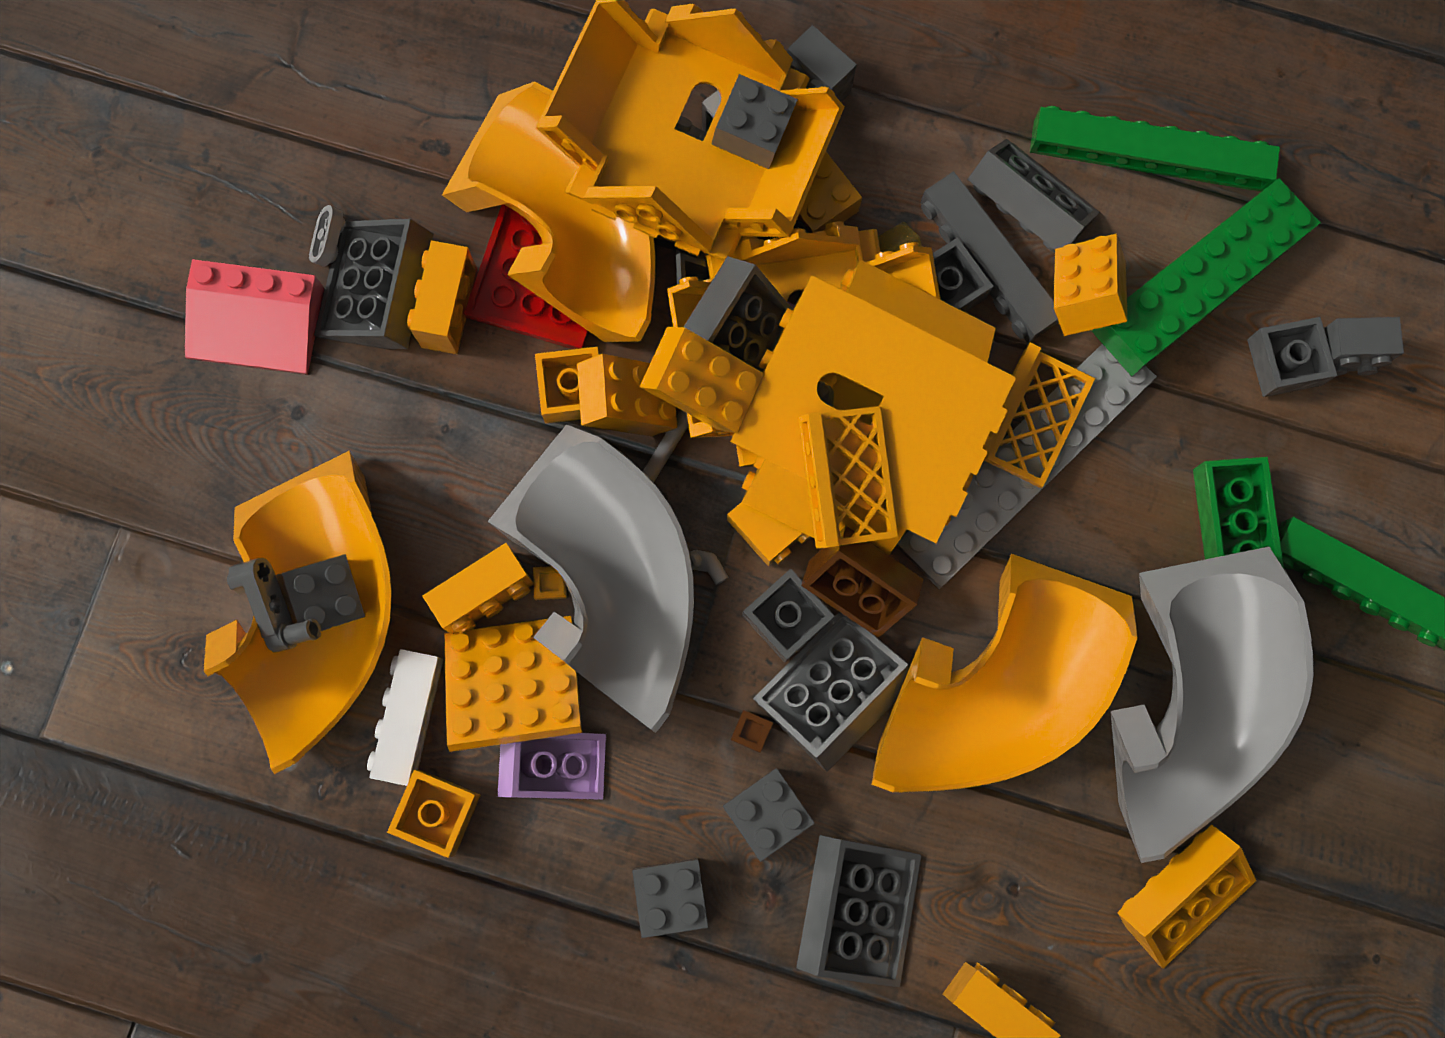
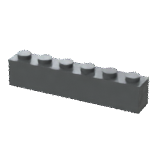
M953 171L924 191L920 202L923 213L928 219L935 221L944 241L949 243L957 237L994 286L990 292L994 299V306L999 313L1005 314L1011 321L1014 333L1020 339L1024 338L1027 344L1056 326L1059 321L1054 311V301L956 173Z

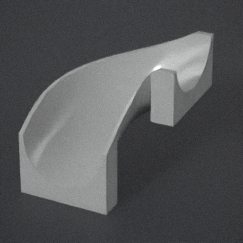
M566 424L488 522L509 540L553 566L562 576L571 593L575 608L574 625L556 612H553L533 638L656 733L670 715L689 647L694 608L693 572L689 550L682 528L671 506L656 485L632 461L605 440Z
M1270 547L1139 573L1141 600L1169 655L1173 667L1171 702L1165 717L1156 727H1154L1145 705L1111 711L1118 803L1141 863L1164 859L1237 801L1275 764L1289 746L1302 723L1310 701L1314 676L1312 639L1305 602Z

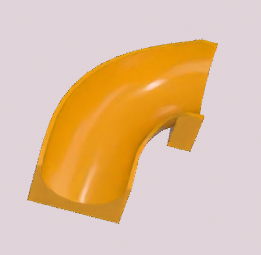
M534 81L499 94L442 196L466 213L502 204L518 212L536 228L542 238V244L522 247L507 275L603 342L641 341L650 324L655 285L654 237L633 229L635 223L624 221L619 217L615 221L592 211L593 204L565 193L577 165L536 129L553 90Z
M350 450L236 506L234 510L233 541L243 561L247 562L257 558L267 559L275 575L346 554L365 614L363 618L321 631L320 637L316 640L298 643L295 648L280 652H272L268 649L254 616L247 633H245L238 620H235L206 635L204 672L207 677L214 673L222 676L241 698L261 735L269 758L270 768L274 774L297 763L348 711L373 673L387 635L391 609L390 571L384 545L371 516L365 476Z
M1011 554L1000 578L998 629L986 649L975 661L963 669L951 672L954 648L922 637L879 740L871 785L890 792L941 791L987 785L1033 771L1055 760L1078 744L1096 726L1110 707L1122 683L1124 674H1126L1138 638L1132 596Z

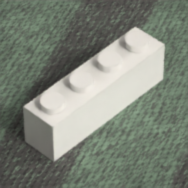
M400 649L398 656H394L390 668V674L394 675L391 688L387 687L383 696L382 704L386 707L383 720L379 719L375 730V738L378 739L376 751L370 753L367 763V770L371 771L369 778L407 786L413 771L418 770L443 659Z

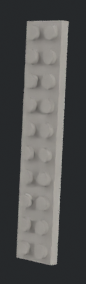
M1101 344L1077 368V370L1094 377L1095 380L1042 488L984 461L977 475L973 474L972 481L966 491L968 494L957 517L951 516L950 523L947 526L945 525L937 543L908 531L896 546L940 589L1157 376L1145 366L1131 377L1107 348ZM1075 378L1064 380L1069 396L1080 393L1085 384ZM1059 386L1047 397L1048 402L1063 398ZM1077 399L1071 401L1073 407H1074V405H1075ZM1065 403L1050 407L1056 423L1068 419L1070 414ZM1045 409L1030 414L1035 430L1050 425ZM1025 419L1013 430L1014 436L1030 432ZM1064 426L1058 428L1060 434H1061V432H1062ZM1053 430L1037 434L1043 450L1055 446L1057 441ZM1032 436L1017 441L1022 457L1037 452ZM1011 443L999 446L995 454L996 457L1006 462L1017 459ZM1051 453L1045 454V457H1046L1047 461H1048V459H1049ZM1036 457L1024 461L1028 473L1039 478L1044 469L1040 458ZM1019 463L1014 464V466L1020 468Z

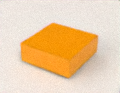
M553 566L533 567L535 600L567 598L566 583Z

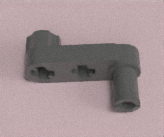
M257 558L229 568L227 576L228 585L231 590L236 591L239 595L246 593L261 636L264 638L269 650L280 652L292 649L298 643L316 640L320 637L321 628L316 619L311 618L293 624L276 575L267 559Z

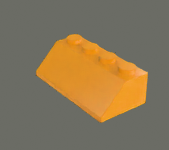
M1211 824L1204 832L1197 834L1193 842L1183 852L1175 855L1169 862V865L1158 875L1151 877L1146 886L1134 897L1129 898L1117 913L1127 930L1156 963L1164 969L1257 880L1242 848Z

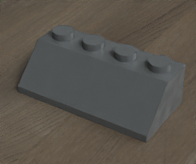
M1008 139L988 150L967 179L973 184L975 191L983 196H989L996 202V206L1000 211L1014 216L1020 221V226L1025 231L1032 234L1035 233L1044 240L1043 244L1053 252L1057 248L1073 244L1100 213Z

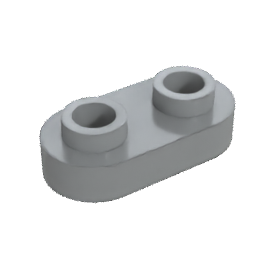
M330 205L325 206L318 216L309 251V260L322 267H326L329 263H333L336 260L339 235L345 226L342 211Z

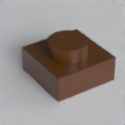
M743 710L731 741L761 753L773 722Z

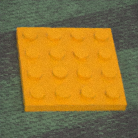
M564 616V617H563V618H565L567 621H569L570 623L573 624V621H572V617H571V616ZM548 619L472 629L462 634L458 632L453 634L444 633L447 747L450 752L582 733L577 672L533 638Z

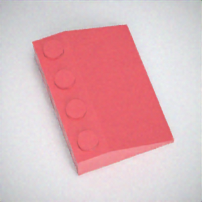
M192 259L186 287L185 358L308 375L315 340L314 333L322 303L324 286L315 275Z

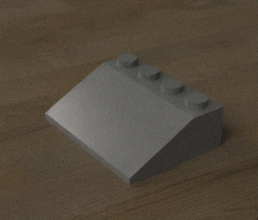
M411 218L345 221L344 229L340 233L337 243V258L330 265L314 336L383 349H408L412 334L407 326L408 314L410 309H415L417 301L414 295L415 285L418 279L422 280L424 271L422 268V256L425 250L429 251L434 233Z
M727 256L684 325V328L763 372L764 369L760 368L759 364L767 349L773 352L784 329L779 326V323L786 309L793 310V308L755 264Z
M839 612L753 699L810 757L828 772L896 702L910 667L873 634Z
M820 835L796 968L817 977L900 987L921 854Z

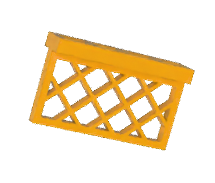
M1030 342L1023 351L1012 374L1016 379L1005 400V409L1008 411L997 434L993 433L991 442L986 449L988 452L984 461L1042 488L1095 378L1040 352L1041 347ZM1040 362L1052 367L1056 378L1041 382L1037 373ZM1075 378L1085 383L1080 393L1069 396L1064 380ZM1032 379H1034L1035 384L1029 386ZM1058 383L1063 398L1048 402L1043 387ZM1037 389L1043 405L1028 409L1024 395L1026 392ZM1077 399V401H1076V403H1075V405H1074V407H1073L1071 401ZM1065 403L1070 415L1067 420L1056 423L1050 407ZM1019 405H1020L1022 411L1016 413V411H1017V409H1018V407H1019ZM1045 409L1050 425L1035 430L1030 414ZM1024 416L1030 432L1014 436L1010 425L1012 419ZM1064 426V428H1063V430H1062V432H1061V434H1060L1058 428ZM1053 430L1057 442L1054 447L1043 450L1037 434ZM1006 432H1007L1009 438L1003 440V438H1004V436H1005V434H1006ZM1032 436L1037 452L1022 457L1017 441ZM1011 443L1017 459L1006 462L995 456L999 446ZM1051 453V455H1050V457H1049V459H1048V461H1047V459H1046V457H1045V454ZM1036 457L1040 458L1044 469L1039 478L1028 473L1024 461ZM1019 463L1020 468L1014 466V464Z
M880 406L824 413L817 412L800 416L799 425L816 548H828L898 537ZM872 414L873 429L866 436L854 425L861 415ZM854 416L850 422L844 418ZM836 419L846 427L837 440H834L826 433L825 420ZM849 431L863 441L854 455L840 445ZM828 443L832 445L830 449L828 448ZM867 446L877 452L878 461L872 470L858 459ZM836 449L850 460L841 473L831 467L830 457ZM854 464L868 474L858 488L845 478ZM832 475L837 478L834 483ZM872 478L882 487V494L876 502L863 493V490ZM841 482L854 492L845 507L835 499L834 491ZM858 497L872 507L863 521L849 511ZM877 511L886 518L887 532L877 533L867 525ZM846 515L859 526L851 537L841 538L839 524ZM863 530L869 533L868 535L859 536Z

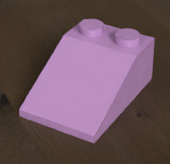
M577 733L500 744L498 797L603 799L606 734Z

